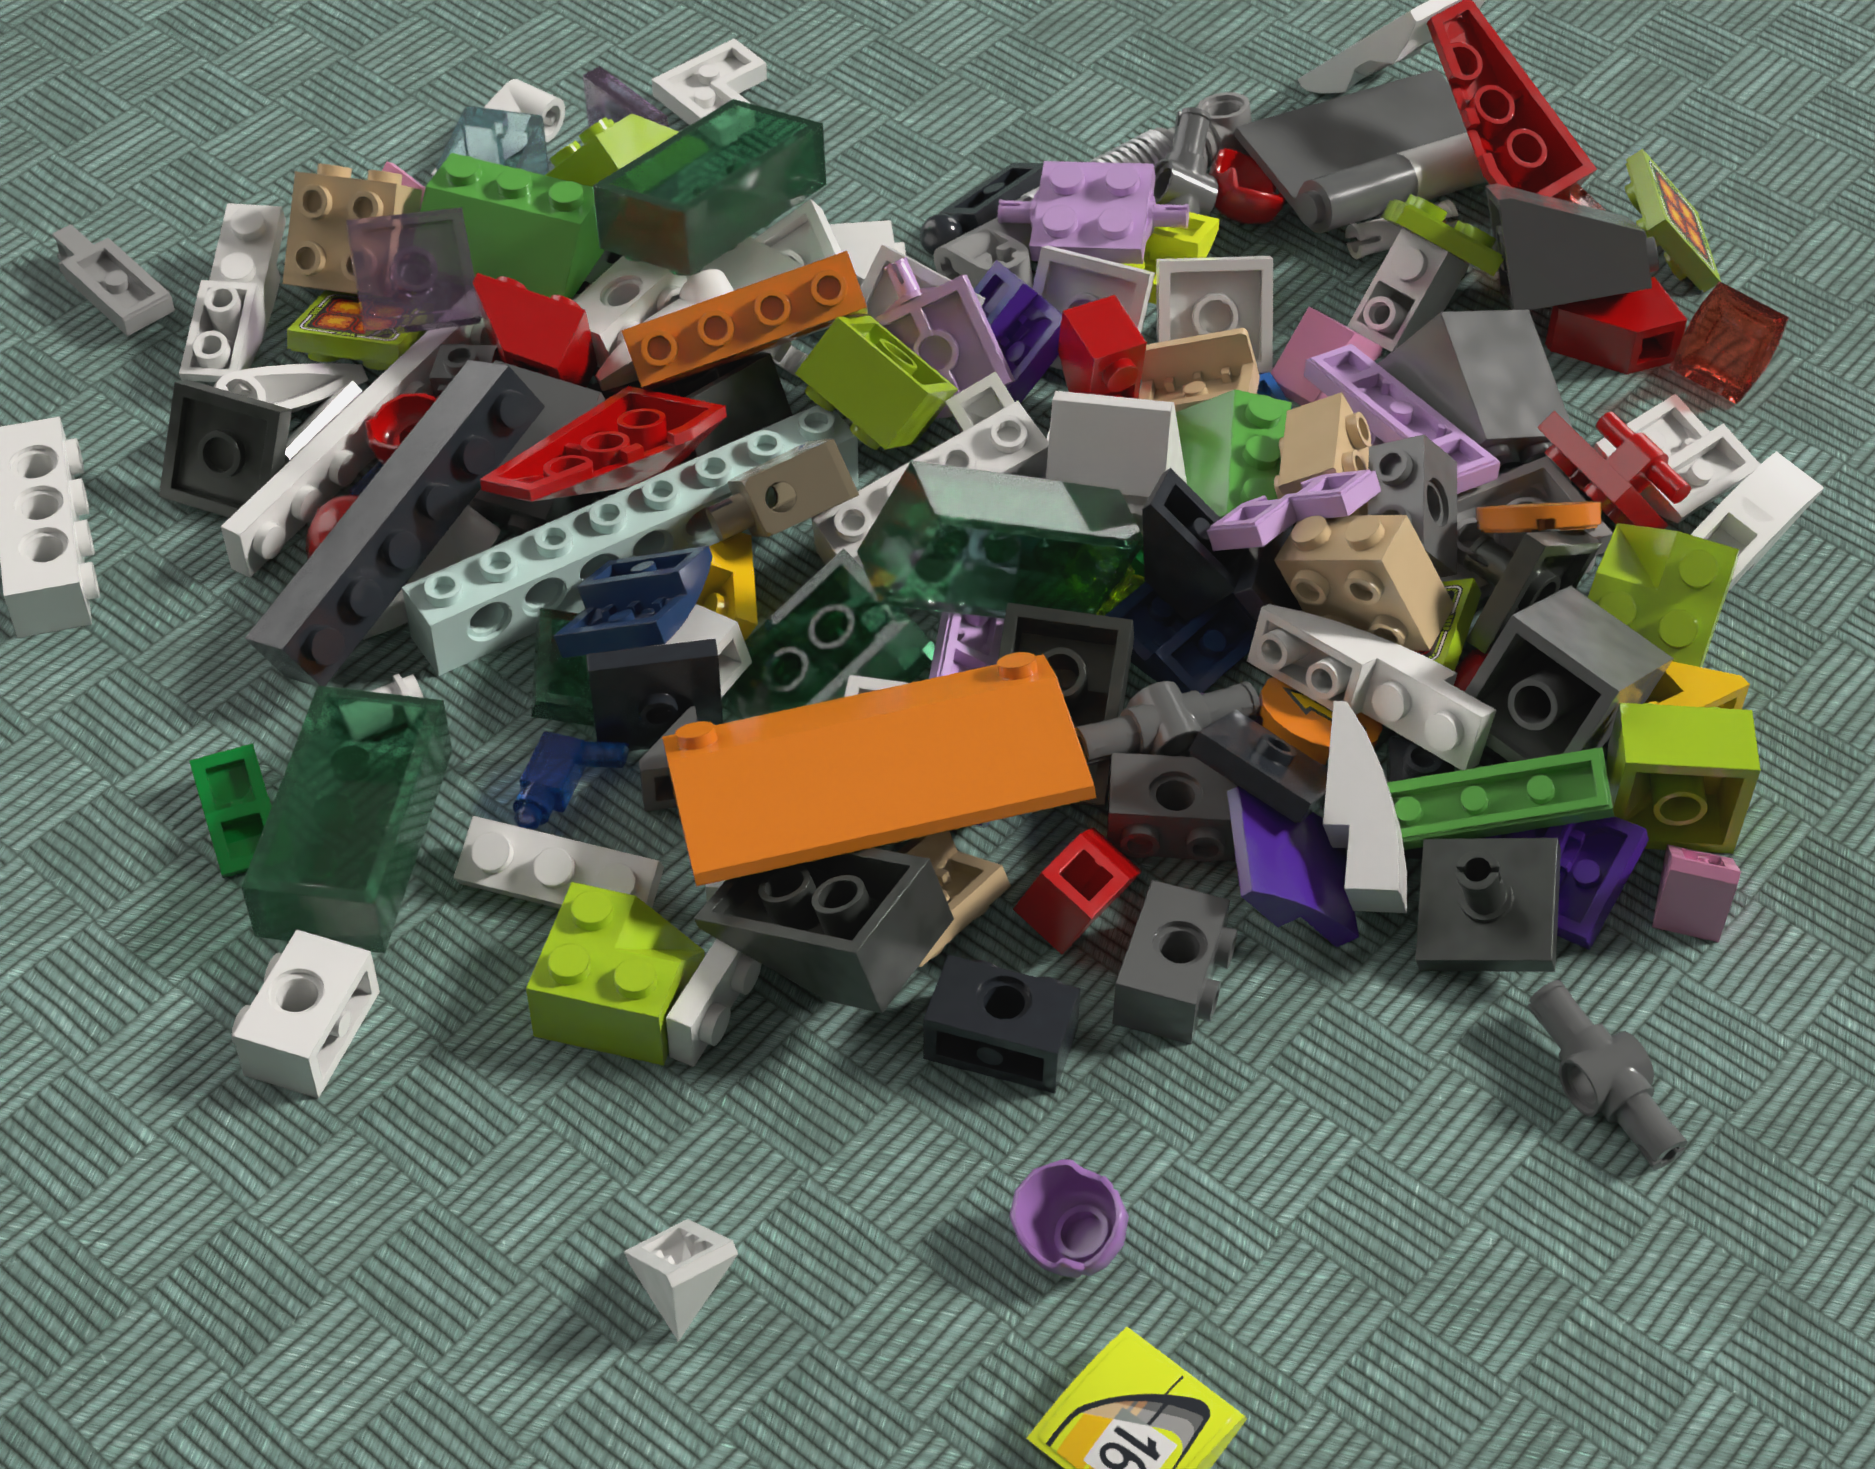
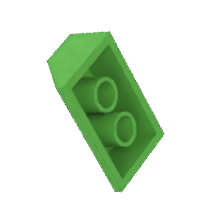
M450 153L426 185L408 261L409 273L473 290L472 282L477 273L494 279L505 276L520 282L529 291L547 297L561 295L572 300L610 244L605 190L529 172L520 168H512L475 159L470 156Z
M1234 389L1176 412L1187 485L1220 518L1227 515L1240 504L1264 495L1267 497V500L1278 499L1274 478L1280 472L1281 454L1279 439L1284 437L1286 414L1288 410H1291V402Z

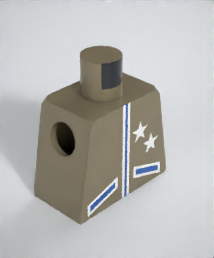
M813 440L803 443L727 481L732 496L707 507L706 514L720 541H724L747 529L753 537H769L859 496V493L835 440ZM770 487L774 489L776 494V502L772 508H769L765 501L766 491Z

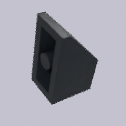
M1169 468L1162 473L1142 509L1144 580L1157 592L1162 600L1167 602L1188 622L1235 591L1249 548L1213 551L1207 530L1221 518L1172 468Z

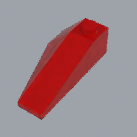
M1462 0L1431 17L1426 24L1484 178L1490 185L1500 184L1564 201L1568 200L1597 168L1473 0Z
M627 386L480 479L481 490L533 502L631 487L668 471L683 462L727 417L726 406Z

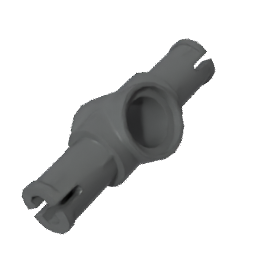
M1193 107L1183 108L1182 111L1177 112L1172 150L1154 167L1156 179L1153 195L1156 204H1188L1189 212L1208 216L1211 212L1218 194V183L1215 177L1206 174L1208 161L1203 157L1211 118L1208 112Z
M1163 681L1149 685L1133 696L1127 708L1121 712L1120 717L1075 728L1088 766L1111 759L1112 753L1192 757L1190 755L1191 752L1188 750L1199 731L1235 709L1254 721L1257 719L1256 714H1259L1260 702L1255 688L1248 681L1202 695L1196 690L1181 693L1174 682Z
M1561 980L1550 982L1536 991L1530 998V1004L1527 1005V1008L1561 1049L1558 1057L1562 1061L1559 1065L1560 1082L1573 1106L1586 1116H1595L1602 1113L1609 1123H1619L1653 1170L1660 1169L1678 1158L1686 1149L1684 1146L1688 1144V1141L1652 1099L1655 1091L1651 1086L1654 1080L1653 1065L1642 1044L1626 1031H1619L1611 1035L1602 1024L1594 1025L1573 999Z

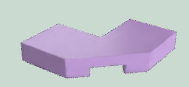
M1369 469L1323 474L1300 482L1302 489L1299 492L1286 494L1281 499L1267 500V497L1264 495L1244 502L1211 525L1210 529L1207 530L1213 551L1263 547L1295 522L1310 516H1322L1324 518L1349 516L1381 492L1376 472Z

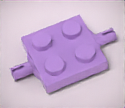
M1044 161L1040 187L1032 201H1007L1000 199L998 222L999 224H1031L1032 233L1029 248L1032 261H1039L1041 247L1048 245L1116 263L1143 264L1146 242L1153 233L1154 228L1176 227L1187 229L1189 205L1156 204L1153 195L1156 179L1154 164Z
M907 257L895 261L896 264L891 263L884 267L899 299L886 312L874 317V319L958 388L954 395L995 371L1005 386L1015 381L967 275H961L938 287L920 288L909 266ZM946 404L936 418L954 416ZM955 419V422L960 430V433H962L963 431Z

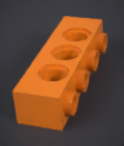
M844 251L621 331L641 387L652 391L827 329L837 317L863 316L868 314L848 251Z

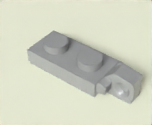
M71 224L52 233L59 251L57 256L61 261L58 263L59 270L65 279L125 335L129 336L175 311L170 293L109 238L92 244Z

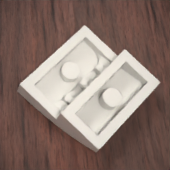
M1676 394L1626 424L1635 433L1643 432L1668 455V465L1691 486L1689 495L1677 504L1672 503L1652 482L1640 493L1657 514L1677 524L1740 484L1761 465L1724 424L1709 431ZM1606 438L1598 441L1593 446L1605 460L1616 450Z

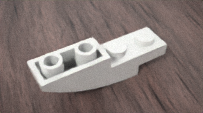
M227 203L210 279L201 280L179 371L181 380L217 382L222 375L231 371L249 369L262 343L281 279L276 265L286 223L281 206Z
M1775 452L1748 475L1691 533L1693 536L1739 549L1738 562L1728 591L1748 570L1751 571L1819 496L1824 487L1778 452Z
M1271 604L1261 607L1247 662L1332 711L1334 701H1347L1355 715L1360 712L1364 713L1460 770L1471 769L1479 765L1496 709L1454 686L1457 677L1456 672L1428 657L1367 631L1294 609Z

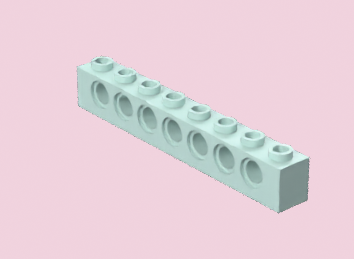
M816 405L402 587L411 638L439 676L584 611L585 607L577 586L607 561L711 546L720 542L709 522L706 508L732 496L727 481L803 443L813 440L834 439L855 486L858 487V438L854 436L849 429V425L835 410L830 412ZM772 487L768 488L765 494V501L769 508L774 507L776 502V494ZM748 529L742 532L751 535Z

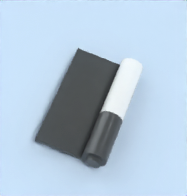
M1437 69L1237 126L1233 134L1295 210L1300 220L1313 232L1319 234L1382 215L1390 200L1396 199L1406 202L1410 194L1430 200L1487 182L1482 174L1450 85Z

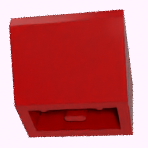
M477 273L472 283L491 345L497 346L501 362L587 388L597 367V360L586 310L565 296L552 295L547 297L529 291L523 284L512 278L500 276L494 279Z

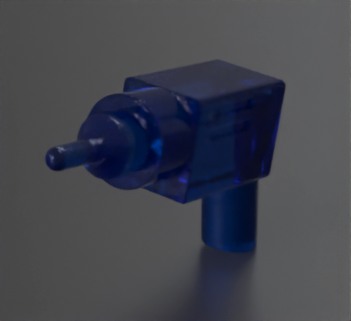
M544 731L519 780L521 789L513 803L514 820L518 827L536 830L539 825L546 824L549 821L553 811L565 812L585 768H623L628 758L629 743L585 742L582 739Z

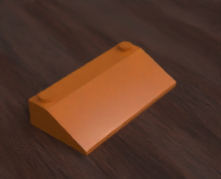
M1028 652L1012 653L1001 657L997 664L718 725L706 721L693 722L678 728L675 734L662 737L696 887L1096 798L1095 785L1056 674L1044 654L1035 656Z

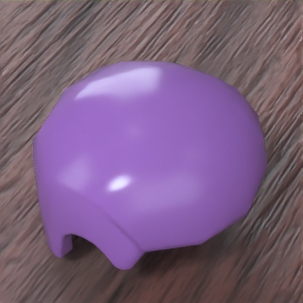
M1061 1159L1033 1169L1016 1188L1009 1215L1018 1242L1027 1255L1041 1268L1060 1276L1079 1278L1082 1275L1091 1276L1110 1264L1124 1246L1129 1219L1118 1190L1113 1189V1184L1108 1178L1084 1169L1069 1159Z

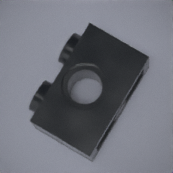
M948 955L923 1019V1059L1056 1093L1078 1029L1081 988L1065 985L1051 977H1034L998 968L996 965L984 960L971 961Z

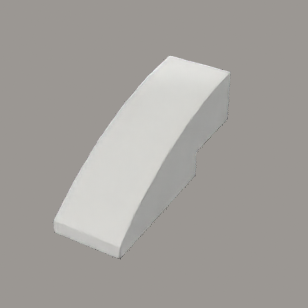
M1334 701L1323 826L1332 848H1348L1344 889L1353 911L1407 913V870L1402 832L1383 769L1366 731L1348 702Z

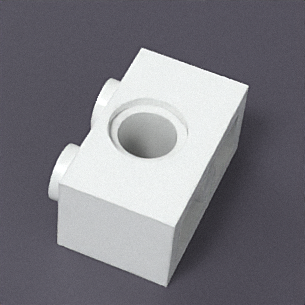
M634 245L573 300L582 309L586 310L598 367H602L615 348L624 340L621 330L643 323L652 315L680 298V290L687 281V278L679 262Z
M296 929L283 953H276L270 960L265 972L264 984L252 1004L245 1005L239 1011L234 1021L232 1042L235 1044L244 1076L319 1098L380 992L371 951Z

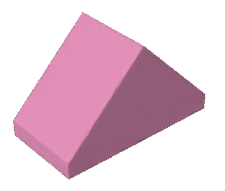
M1308 307L1271 374L1285 396L1302 406L1328 397L1304 377L1306 359L1353 344L1375 361L1381 356L1383 347L1342 323Z
M1667 844L1652 927L1719 942L1741 874L1735 861L1732 858Z

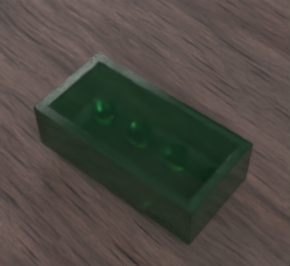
M736 99L730 100L593 185L599 248L624 255L630 261L646 262L669 269L675 275L691 276L699 273L703 267L727 251L733 250L746 238L761 228L769 226L773 220L794 206L800 205L806 198L827 185L823 123Z
M911 460L859 546L857 553L879 605L1005 619L1007 603L1096 615L1143 547V535L1121 491L1118 489Z
M317 686L241 887L255 937L290 941L297 929L371 952H386L452 754L444 700Z

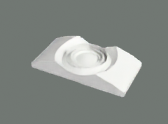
M1429 0L1408 11L1298 78L1301 87L1316 93H1346L1364 77L1421 53L1423 46L1433 41L1426 24L1429 19L1462 0ZM1473 0V2L1480 9L1485 0Z

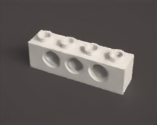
M1016 401L859 490V496L811 517L816 552L845 594L849 596L956 535L967 520L976 523L1046 483L1049 442L1019 401Z
M60 417L0 427V564L3 595L17 638L92 625L89 599L100 598L93 562H84V557L94 555V546L87 519L79 521V515L89 514L82 478L74 479V475L84 473L81 450L77 438L66 440Z

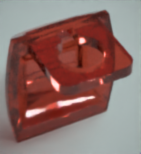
M1719 281L1692 317L1669 369L1738 405L1770 363L1780 344L1789 317Z

